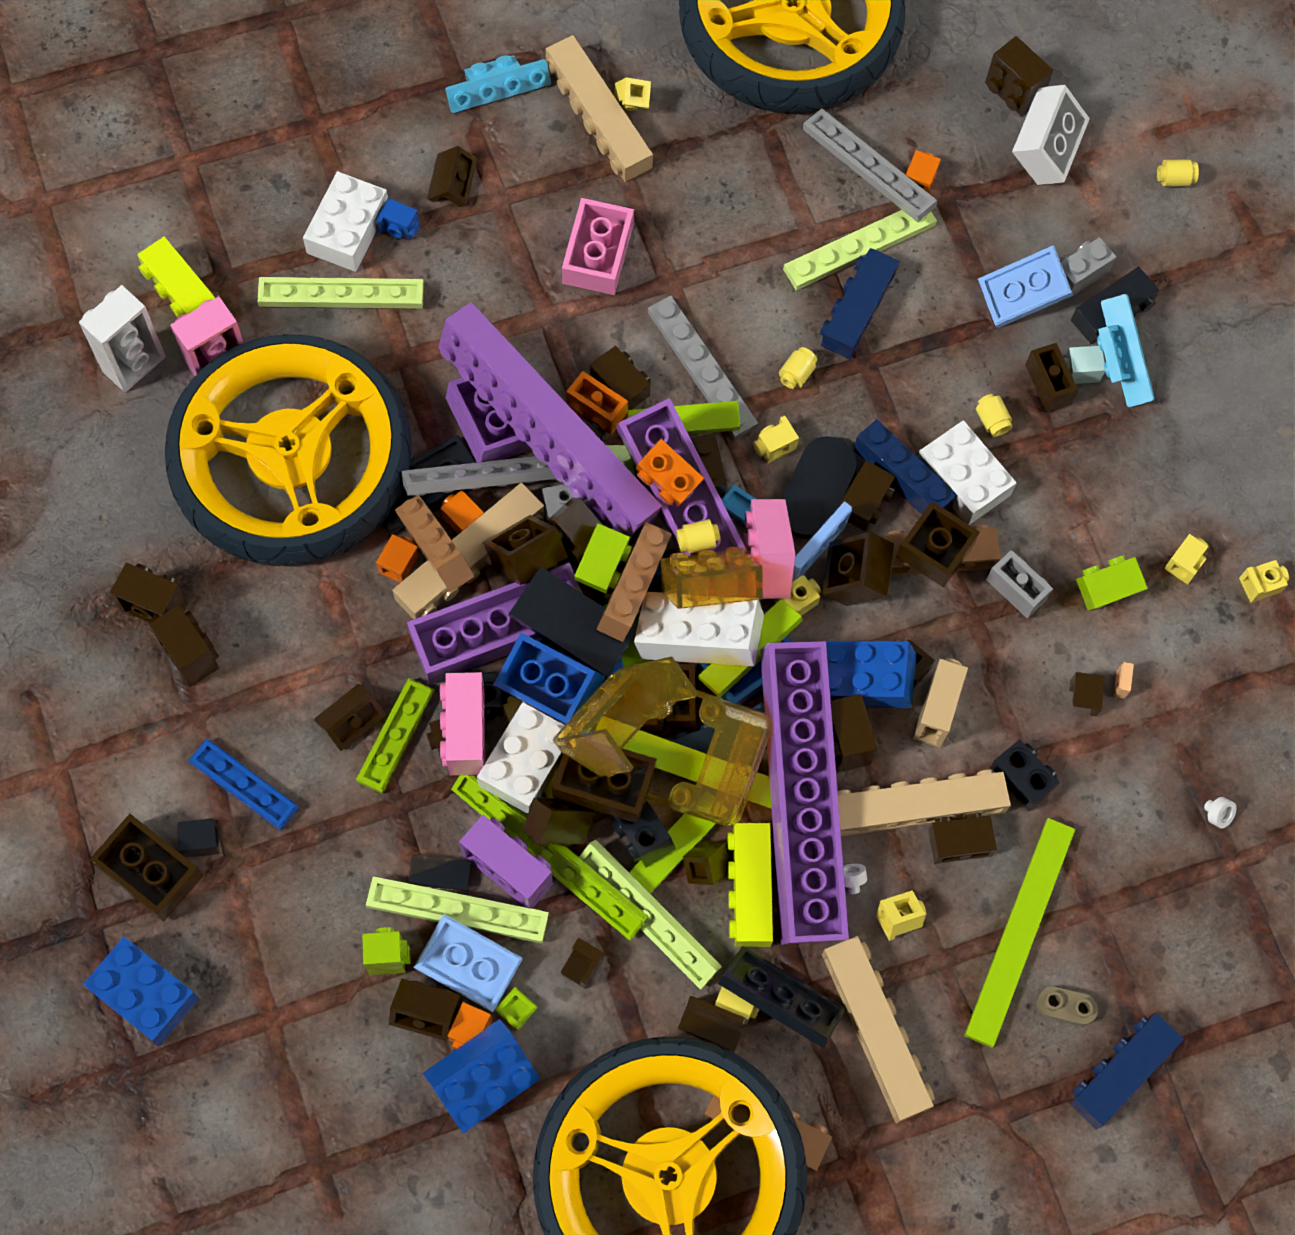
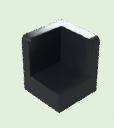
M215 819L179 822V852L185 858L220 854L219 827Z

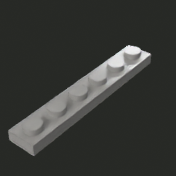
M820 109L803 123V130L915 221L919 222L936 207L937 200L825 110Z
M669 296L648 307V314L708 403L739 402L741 430L728 431L733 440L735 441L758 428L757 420L673 297Z
M536 456L402 471V483L407 495L416 496L435 492L449 493L461 489L476 490L488 486H507L521 482L534 483L541 480H557L552 470L544 461L538 460Z

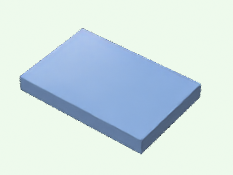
M1054 245L978 278L996 328H1000L1073 296Z
M845 501L795 556L792 582L804 575L829 547V542L834 541L844 530L852 512V507Z
M443 914L414 968L494 1012L523 958L450 916Z

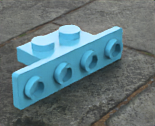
M514 55L501 56L495 61L488 63H476L471 68L464 69L467 81L446 87V94L452 113L545 87L551 84L548 64L543 59L520 66Z
M1123 294L1103 300L1101 306L1107 327L1098 329L1097 341L1100 350L1104 351L1106 359L1104 368L1107 377L1111 378L1112 383L1121 381L1128 407L1154 401L1155 398L1129 296Z

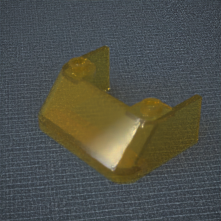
M672 656L621 668L613 673L555 735L553 742L562 753L599 776L611 777L618 773L629 772L634 767L621 749L648 719L665 718L672 712V706L676 701L695 698L698 692Z
M680 684L678 690L703 699L699 710L700 719L705 725L714 728L715 731L696 785L681 782L673 787L669 797L649 792L647 799L678 812L720 825H735L742 817L772 730L771 719L763 712Z

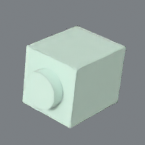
M1099 346L1071 347L1068 349L1064 360L1075 384L1100 382L1105 373L1103 351L1100 350Z

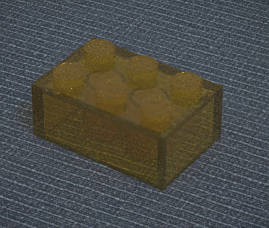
M729 547L726 549V552L718 553L713 550H702L698 552V555L687 556L685 553H674L670 555V558L661 559L662 593L677 609L763 599L762 565L741 547Z

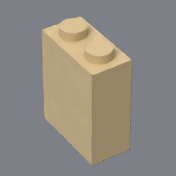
M954 659L939 660L931 676L914 732V740L941 748L949 733L968 667L962 666L959 661Z

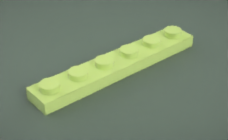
M900 210L784 264L783 270L797 291L857 263L861 255L866 256L869 248L881 252L936 226L937 220L933 213L930 212L917 222L903 210Z
M259 277L257 302L259 307L423 309L424 282L423 279Z
M597 840L592 841L586 847L579 858L649 916L641 930L700 990L705 987L722 966Z
M374 876L366 902V907L370 909L439 922L443 914H446L473 930L543 944L549 912Z

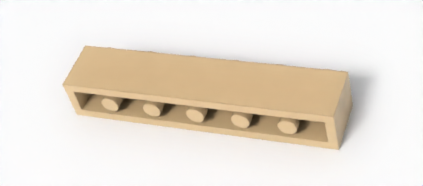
M572 35L547 47L546 62L549 74H554L563 95L567 94L575 114L581 115L585 129L597 139L596 142L600 152L603 155L607 154L614 173L616 175L620 174L624 182H627L652 169V152L575 37Z
M522 482L452 540L475 576L467 581V583L473 582L479 576L480 570L487 564L492 565L483 542L529 515L542 521L544 520V505ZM427 560L392 591L394 599L413 619H417L436 612L437 606L444 600L450 601L454 598L461 586L449 592Z
M993 769L978 772L977 776L966 777V774L961 773L949 776V780L937 781V778H926L921 780L920 784L909 785L908 782H897L892 784L891 788L880 789L879 786H869L863 788L862 792L851 793V790L837 791L841 836L932 824L941 817H952L953 820L964 819L965 815L971 813H981L982 816L1006 813L1011 805L1004 772L995 773Z
M858 936L824 949L822 957L895 1123L898 1124L934 1107L932 1103L935 1100L930 1085L928 1083L924 1084L919 1074L922 1071L917 1056L915 1054L911 1055L906 1045L909 1043L908 1035L904 1027H898L894 1018V1015H896L895 1006L892 1000L885 998L881 987L884 986L879 971L877 969L873 971L869 962L871 953L865 942L861 943Z

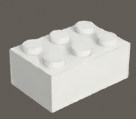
M1066 85L1038 88L1012 151L1037 185L1065 182L1090 119Z
M337 171L303 236L307 254L356 272L378 230L376 218L388 199L387 190Z
M964 420L919 452L918 458L957 494L952 508L969 525L1010 497L1016 486V481Z
M522 702L478 774V786L528 814L533 798H540L558 769L570 733H574V730Z

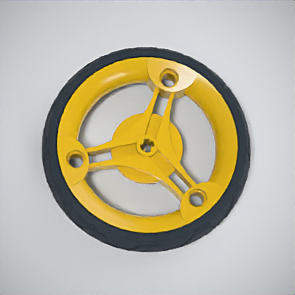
M679 0V17L683 37L691 56L702 72L717 87L728 95H732L733 98L755 108L777 113L801 114L817 112L820 109L826 110L847 102L863 93L867 87L873 85L881 77L895 56L902 39L905 25V0H865L867 18L864 31L855 32L850 35L842 31L830 18V0H753L733 8H727L720 0ZM766 35L768 38L782 44H806L824 54L832 63L809 70L776 69L749 58L736 48L731 40L745 36Z
M298 334L267 336L245 342L224 352L201 369L189 382L187 388L181 393L169 419L165 442V466L170 489L177 505L181 508V512L189 523L216 547L224 549L225 552L235 557L257 564L269 566L308 565L336 557L354 548L375 532L388 518L403 492L402 471L409 470L412 455L411 429L403 403L392 384L379 369L375 368L376 366L360 353L335 341L324 340V338ZM281 378H305L325 383L329 387L320 398L302 410H277L267 414L257 423L229 422L221 420L219 417L224 409L240 394L267 381ZM346 391H353V392H351L350 394H347V395L342 394L343 392H346ZM335 403L337 406L320 421L318 417ZM347 414L360 416L365 420L370 440V455L366 470L356 488L339 505L333 508L330 505L318 503L315 480L325 471L331 458L332 448L329 434ZM207 431H212V433L208 435H203ZM228 434L247 438V442L225 439L224 435ZM291 447L292 450L286 451V448ZM218 451L229 452L246 458L252 472L259 480L271 487L285 490L292 502L294 511L286 517L284 522L265 521L241 512L232 506L217 489L210 474L208 461ZM307 486L312 504L299 507L294 489ZM310 520L318 521L312 526H305Z
M663 1036L630 1042L612 1049L596 1058L570 1080L558 1095L542 1126L533 1163V1191L537 1215L544 1235H598L586 1214L579 1183L580 1169L592 1161L605 1166L622 1177L623 1189L631 1206L645 1219L659 1224L663 1235H672L671 1225L684 1223L686 1235H694V1218L705 1210L715 1192L717 1183L715 1160L729 1143L742 1134L752 1138L756 1147L760 1167V1188L753 1215L741 1235H796L806 1202L807 1163L802 1137L794 1116L784 1098L762 1072L734 1052L719 1047L716 1044L693 1038ZM651 1085H688L704 1090L720 1099L722 1112L710 1123L693 1133L679 1128H659L646 1133L634 1144L602 1136L598 1119L612 1104L633 1091ZM740 1105L747 1106L750 1110V1118L745 1123H738L733 1118L735 1108ZM726 1120L728 1125L734 1130L714 1148L709 1150L701 1139L722 1121ZM584 1133L589 1138V1146L586 1150L579 1152L574 1147V1139L577 1135ZM600 1141L628 1152L623 1166L595 1156L599 1149ZM673 1167L676 1170L673 1174L678 1175L676 1182L670 1181L667 1186L663 1182L666 1179L661 1178L663 1171H669Z

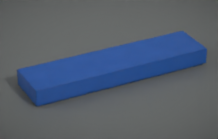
M208 738L188 760L192 766L280 831L299 810L298 805Z

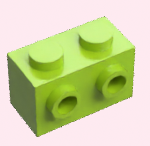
M597 523L575 573V581L606 594L610 587L615 589L621 573L617 571L620 562H627L633 548L628 545L630 537Z
M1125 555L1109 560V567L1100 570L1099 565H1095L1082 570L1084 576L1077 578L1076 581L1087 610L1101 607L1148 589L1136 557L1126 560Z
M384 927L376 929V933L362 934L363 965L369 975L405 973V964H410L411 962L410 946H408L407 940L402 939L399 931L394 932V928Z

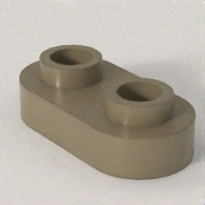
M1047 987L1038 994L1036 999L1037 1010L1042 1016L1061 1022L1085 1026L1091 1023L1098 1014L1096 1001L1091 996L1058 987ZM1049 997H1055L1058 1000V1006H1051L1048 1001ZM1079 1004L1086 1005L1088 1009L1087 1014H1082L1079 1011Z

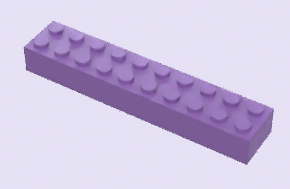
M472 302L445 320L438 346L443 358L452 362L458 369L460 376L477 389L478 395L492 405L498 417L506 421L514 429L516 436L532 448L536 458L545 462L552 470L554 477L571 490L574 498H580L603 526L629 536L630 542L628 545L631 546L635 543L645 522L653 525L662 505Z
M826 641L768 643L760 649L781 945L849 940Z

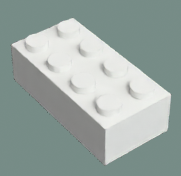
M123 285L109 292L105 296L104 301L94 309L88 310L82 320L79 321L102 372L125 393L166 357L146 307Z
M646 592L634 643L641 658L647 660L755 666L764 614L758 598Z

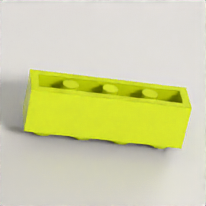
M162 237L137 254L141 263L138 266L140 272L147 280L152 278L156 283L154 288L162 299L168 298L172 303L170 307L177 317L193 312L207 300L215 299L213 294L165 237Z
M734 823L733 832H728L727 836L728 850H733V861H728V879H734V891H729L728 893L729 909H734V920H729V938H735V947H771L773 942L770 823Z

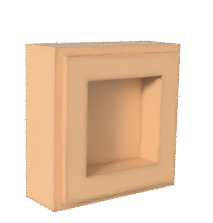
M1124 662L1116 671L1114 698L1124 700L1130 693L1134 664Z

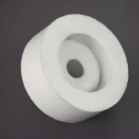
M1219 797L1215 801L1208 800L1204 807L1208 811V821L1219 828L1227 827L1236 814V804L1225 797Z
M862 864L844 865L845 887H848L849 894H857L860 892V885L867 882L866 867Z

